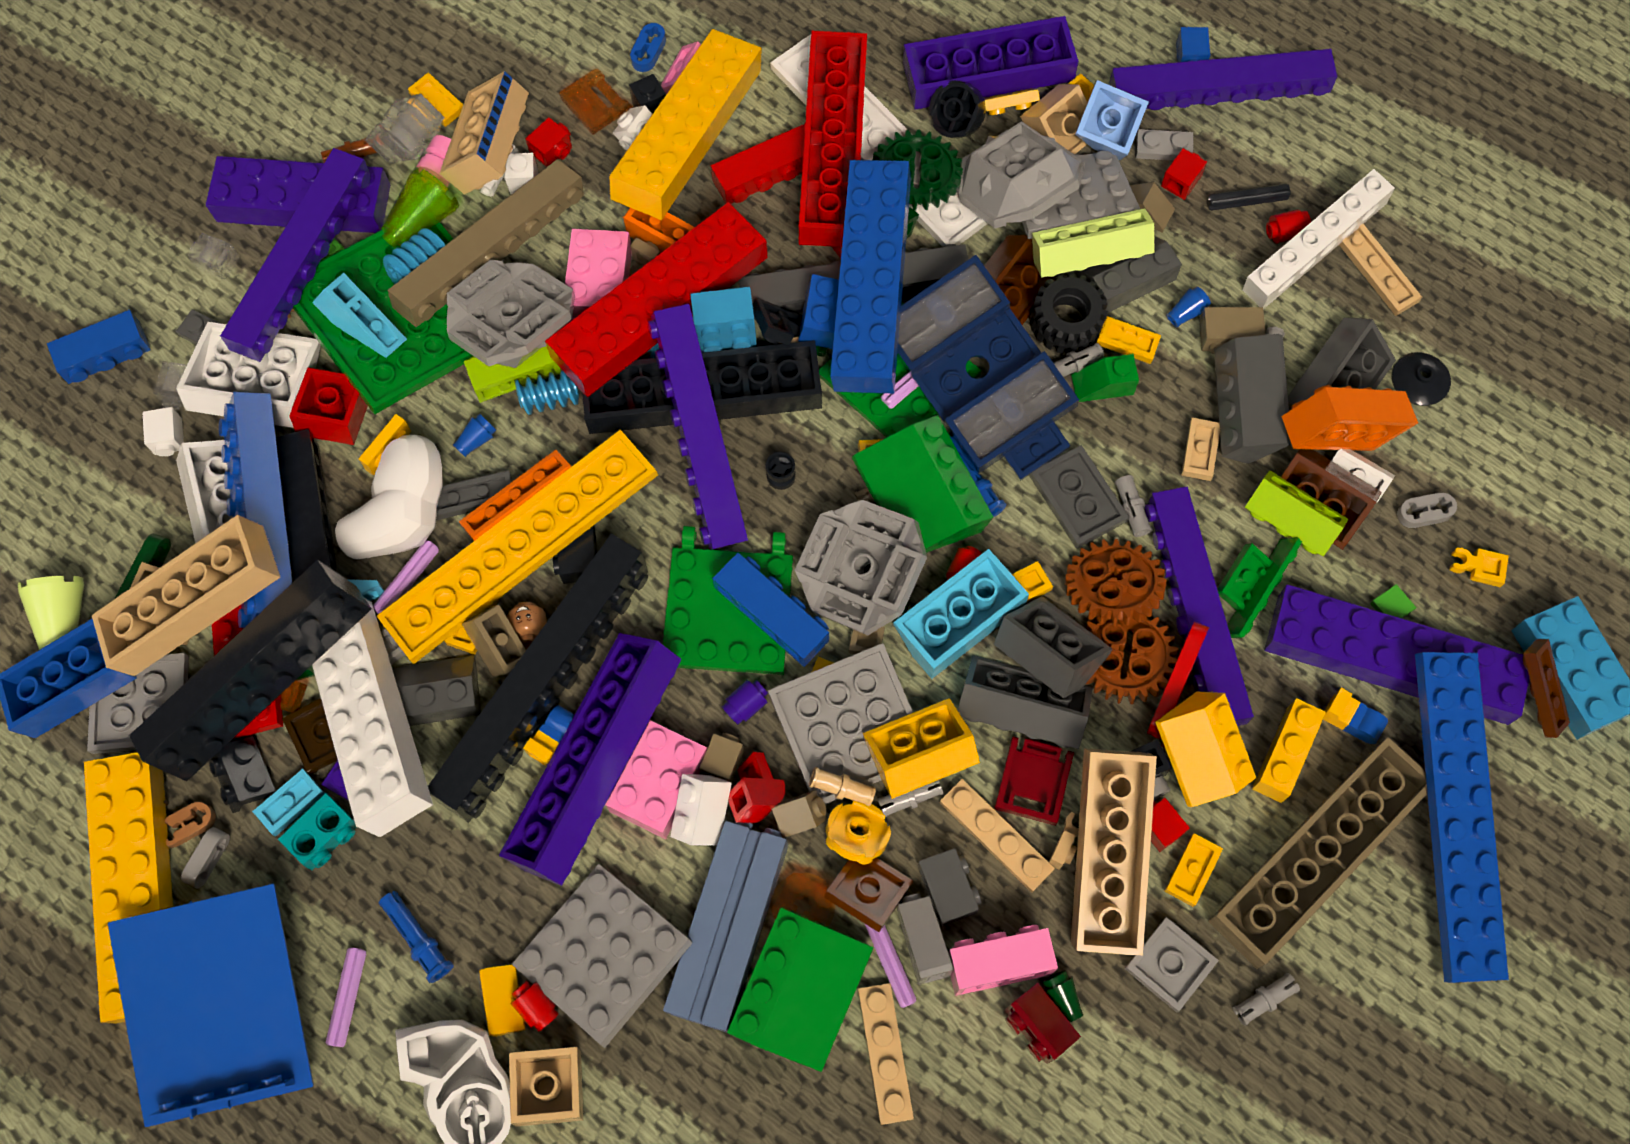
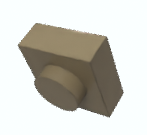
M636 238L630 245L633 260L643 266L660 254L659 248L649 241L644 242Z
M885 627L879 628L868 636L853 630L849 653L855 655L882 644Z

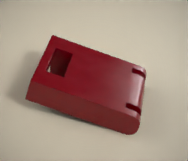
M1012 736L994 809L1056 826L1074 752L1067 751L1064 758L1065 762L1061 763L1058 761L1062 748L1025 739L1022 751L1020 752L1016 751L1019 737ZM1018 796L1044 803L1043 813L1012 805L1014 797Z

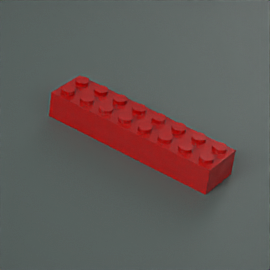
M811 31L799 214V245L842 247L850 160H861L867 33Z
M729 202L549 337L545 343L550 357L584 395L589 397L658 343L657 338H651L648 321L652 320L651 316L654 311L689 304L693 316L691 294L730 288L768 258L767 240Z

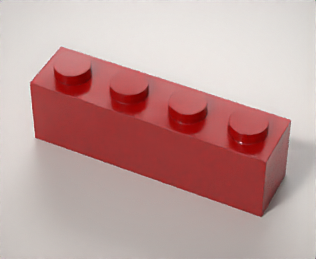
M805 124L710 165L712 181L725 204L728 202L730 204L741 203L748 196L759 191H768L774 184L783 180L790 181L801 173L803 168Z

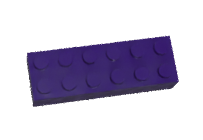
M1065 16L904 44L903 67L914 110L929 107L931 98L937 88L941 85L943 88L946 87L950 81L956 80L970 83L981 92L983 97L1070 82L1076 76L1079 62Z
M217 156L206 207L216 222L286 227L324 163ZM367 166L371 174L370 182L358 196L356 206L353 211L348 213L341 231L377 233L382 230L391 186L383 167Z

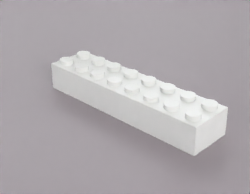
M366 599L372 609L327 650L312 667L355 825L381 837L432 806L433 802L372 602Z

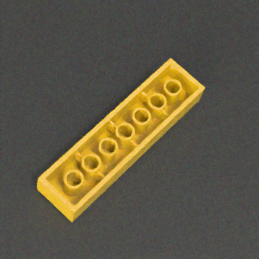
M715 29L710 31L610 174L611 200L659 220L664 218L761 71V47Z
M138 752L84 762L100 1023L116 1024L125 1022L108 922L173 907L170 856L166 838H168L167 824L165 823L166 804L163 803V800L165 801L163 771L143 762Z

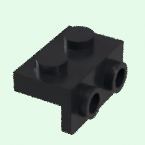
M253 736L228 743L209 760L210 771L213 777H218L221 784V798L225 805L230 806L232 813L239 812L242 805L268 798L276 791Z

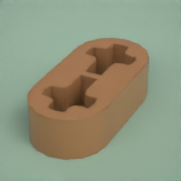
M194 802L166 817L165 823L167 827L178 828L182 826V828L173 833V840L166 838L167 846L169 848L180 846L210 829L216 819L214 809L203 802ZM197 810L203 813L206 812V815L202 817L203 823L200 824L194 821L188 824L189 821L197 817Z

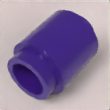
M746 680L725 699L727 702L721 707L739 725L743 720L747 722L768 703L764 698L768 692L757 680L753 683Z

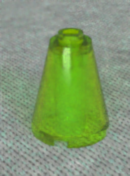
M415 167L381 227L384 232L382 237L391 246L396 248L399 245L401 247L404 241H409L411 236L418 235L421 229L426 228L430 230L456 212L460 206L455 196L450 200L446 195L449 189L435 176L424 169L419 173L418 167Z

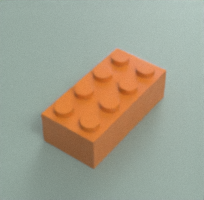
M1325 385L1317 388L1313 392L1314 395L1307 400L1293 404L1292 410L1281 416L1293 449L1373 451L1418 424L1406 391H1394L1391 388L1375 390L1371 387L1356 389L1351 386L1338 388Z

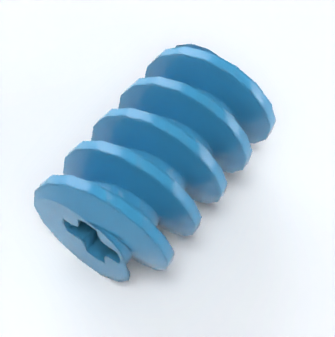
M423 228L418 232V235H413L409 241H404L401 244V248H395L392 251V255L387 254L384 256V268L392 282L396 284L443 248L445 243L434 232Z
M562 370L560 372V379H556L553 372H549L547 382H545L541 374L537 376V384H533L530 377H526L525 386L523 387L518 379L515 380L520 407L524 408L528 415L533 413L534 405L539 412H544L545 403H547L551 410H555L557 400L563 408L567 407L568 398H570L574 405L579 403L578 387Z

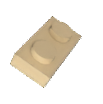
M1191 418L1181 476L1207 481L1212 480L1220 435V423Z

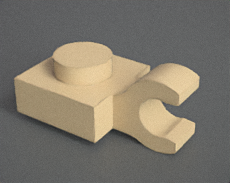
M1073 812L1069 813L1065 819L1064 830L1049 860V863L1058 870L1061 869L1064 862L1070 865L1077 850V847L1072 845L1075 837H1078L1079 829L1072 824V819L1075 815Z

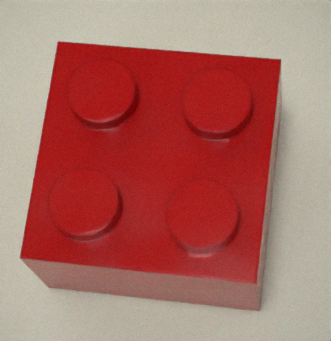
M307 367L289 417L295 432L309 429L316 439L354 445L368 405L361 398L357 389H354L345 374Z

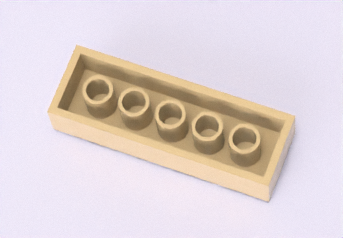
M236 515L92 614L106 668L136 676L281 578L263 526L240 515Z
M1084 748L1071 944L1076 951L1143 956L1157 756L1150 753Z

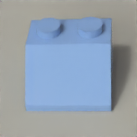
M1097 80L1075 135L1098 152L1109 151L1116 155L1118 160H1122L1130 151L1149 102Z

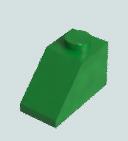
M1134 354L1106 357L1071 375L1074 393L1079 398V402L1134 395L1139 383Z

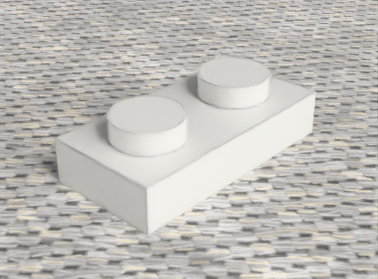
M1351 449L1338 450L1332 459V462L1381 491L1382 493L1378 501L1395 477L1394 474Z

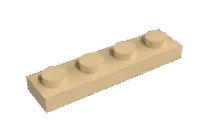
M1364 224L1360 225L1356 231L1339 244L1395 316L1420 302L1422 298L1420 293Z
M963 779L940 800V804L1031 893L1054 871L1055 868Z
M891 983L859 988L858 993L880 1125L914 1120Z

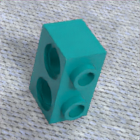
M325 793L278 840L303 866L312 871L315 867L320 868L325 865L332 856L331 852L339 844L347 843L355 835L356 831L354 829L356 825L354 819L340 804ZM339 816L338 825L328 830L327 823L330 818ZM310 839H315L314 848L310 852L304 853L305 843Z

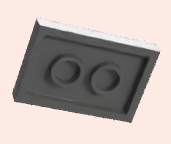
M1082 445L1044 464L1030 474L1033 483L1076 549L1129 520L1128 514Z

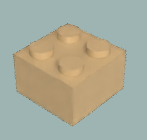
M577 1047L509 1053L511 1124L517 1127L584 1120L581 1051Z

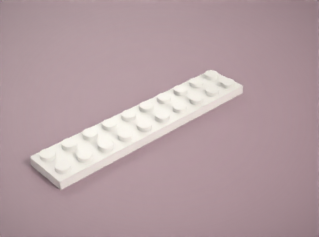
M811 34L770 62L771 70L806 106ZM865 87L861 160H873V153L877 152L879 143L885 144L886 137L894 140L895 132H898L903 137L907 129ZM916 151L914 188H918L920 153ZM960 187L957 188L955 196L950 195L948 203L940 200L938 208L930 203L928 210H925L922 205H918L916 210L919 214L917 221L942 247L948 244L960 245L988 224L961 203L959 197Z

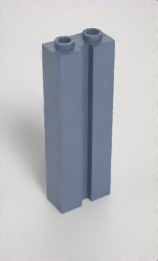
M725 821L687 936L692 944L679 960L663 1009L667 1014L726 1033L738 1008L770 907L775 885L789 846L787 839L782 838L781 833L777 830L765 828V831L760 833L752 830L753 824L737 823L736 821L734 823Z

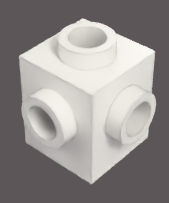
M645 105L630 108L617 121L618 126L613 134L625 150L629 149L652 116V113Z

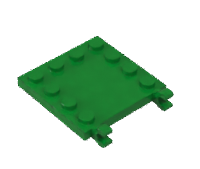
M683 526L682 548H673L663 637V645L681 658L677 668L784 675L786 651L714 588L712 578L739 553L744 558L747 556L751 557L760 566V572L765 577H774L782 585V591L790 598L793 555H785L786 533L773 532L772 554L695 549L696 528Z

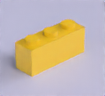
M1298 698L1287 707L1252 787L1253 790L1280 803L1291 795L1325 716V711Z

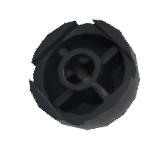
M956 80L950 81L949 85L944 88L941 85L933 94L929 106V115L932 116L934 129L942 136L958 139L971 136L980 128L986 114L985 100L981 92L970 83Z

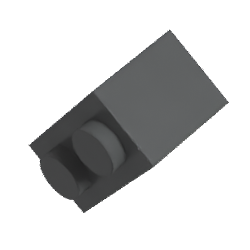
M954 848L919 861L918 869L928 896H930L940 927L977 914L979 910L977 905L981 904V898L976 886H970L966 874L970 873L964 855L958 856Z

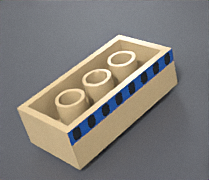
M505 71L468 91L439 173L464 195L474 189L482 188L484 184L492 180L500 179L506 171L505 164L512 152V143L519 131L520 118L526 109L525 103L529 92Z

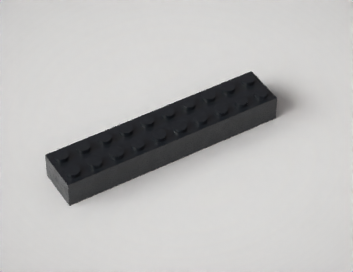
M611 533L429 783L430 795L439 804L468 823L472 818L476 819L481 815L486 807V802H484L491 791L496 792L505 780L504 773L510 765L515 766L519 762L524 752L522 748L530 738L533 739L542 726L540 723L546 714H550L559 705V696L564 689H570L578 678L576 672L583 663L588 664L596 652L594 647L601 638L604 640L609 636L614 626L612 622L618 614L622 615L626 612L631 603L629 598L636 589L638 591L641 590L646 584L648 570L640 550Z

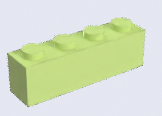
M1144 208L1033 232L1034 264L1041 278L1047 276L1054 277L1060 273L1074 270L1081 271L1092 266L1113 264L1116 261L1140 258L1144 255L1155 253L1154 222Z

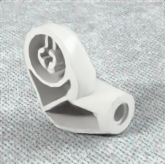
M403 435L386 446L371 486L372 499L337 522L335 528L336 540L341 550L347 556L353 559H364L405 552L422 546L435 529L437 505L443 487L440 453L431 440L420 435Z
M440 1020L395 1029L400 1080L416 1083L424 1087L423 1106L429 1120L436 1127L444 1144H501L509 1134L511 1125L510 1082L508 1075L495 1058L487 1031L465 1020Z

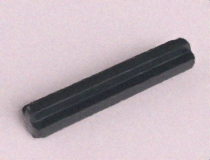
M1283 183L1212 193L1207 197V206L1212 211L1284 201L1289 199L1291 190L1289 184Z

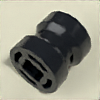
M775 452L770 455L765 464L769 485L778 490L791 487L796 478L794 459L785 452Z

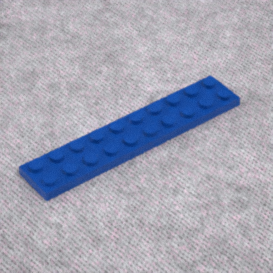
M1478 653L1415 654L1444 982L1509 980Z

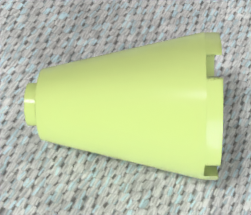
M49 576L26 580L27 586L21 582L18 583V592L39 650L78 627L84 590L82 577L73 576L74 582H64V576Z

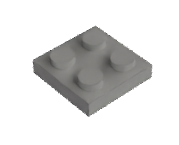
M1166 917L1144 943L1143 956L1135 955L1124 969L1177 1013L1219 960Z

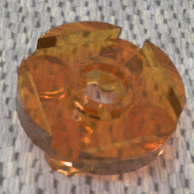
M792 873L782 880L773 892L771 908L774 920L781 907L797 913L798 907L794 904L795 901L807 897L810 899L809 905L812 907V910L810 912L804 911L802 915L829 927L835 914V904L824 898L829 885L822 878L811 873Z

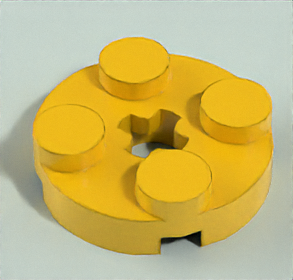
M853 801L852 804L843 806L842 803L832 810L826 824V845L848 860L857 861L863 865L869 864L886 849L891 835L890 825L889 827L884 820L886 816L873 804L866 806V804ZM857 826L861 827L864 835H856L851 829H856Z

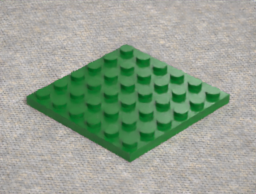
M427 206L319 262L313 279L308 281L302 291L299 303L293 306L294 311L341 372L349 379L354 389H357L361 398L374 414L381 412L464 365V361L469 360L473 356L449 339L447 333V304L418 327L412 325L392 308L387 290L395 285V283L392 282L384 268V256L387 254L392 255V251L395 248H401V244L404 241H409L411 236L418 235V232L423 228L434 232L445 245L453 240ZM345 273L407 338L387 358L333 325L312 303L341 274Z

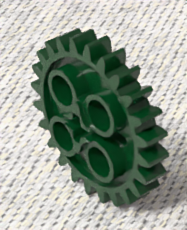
M917 129L915 135H911L910 131L906 130L903 137L898 132H895L894 140L886 137L885 144L879 143L877 152L873 153V161H909L911 175L909 204H912L914 211L917 210L918 205H922L925 210H928L930 203L936 208L939 207L940 200L948 203L950 195H956V190L960 187L961 175L963 173V168L961 167L962 159L957 158V150H950L951 143L942 144V136L932 139L930 131L926 136H922L920 129ZM916 151L920 153L918 188H914Z

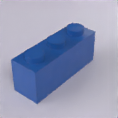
M131 310L47 343L57 373L68 384L84 381L89 375L99 371L111 370L116 364L128 359H137L143 353L151 350L141 323Z

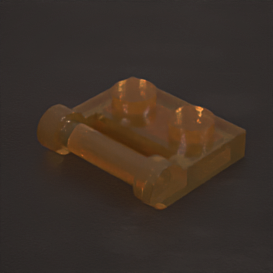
M599 69L592 70L559 92L562 101L592 135L632 108L631 104L627 100H622L605 81V76ZM591 87H597L613 106L608 108Z

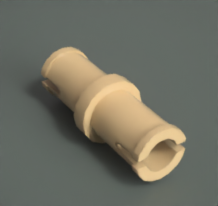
M818 767L813 769L809 780V787L833 793L837 799L842 800L845 797L866 804V806L872 804L876 792L874 786L851 780L849 775L842 774L839 776L821 770Z

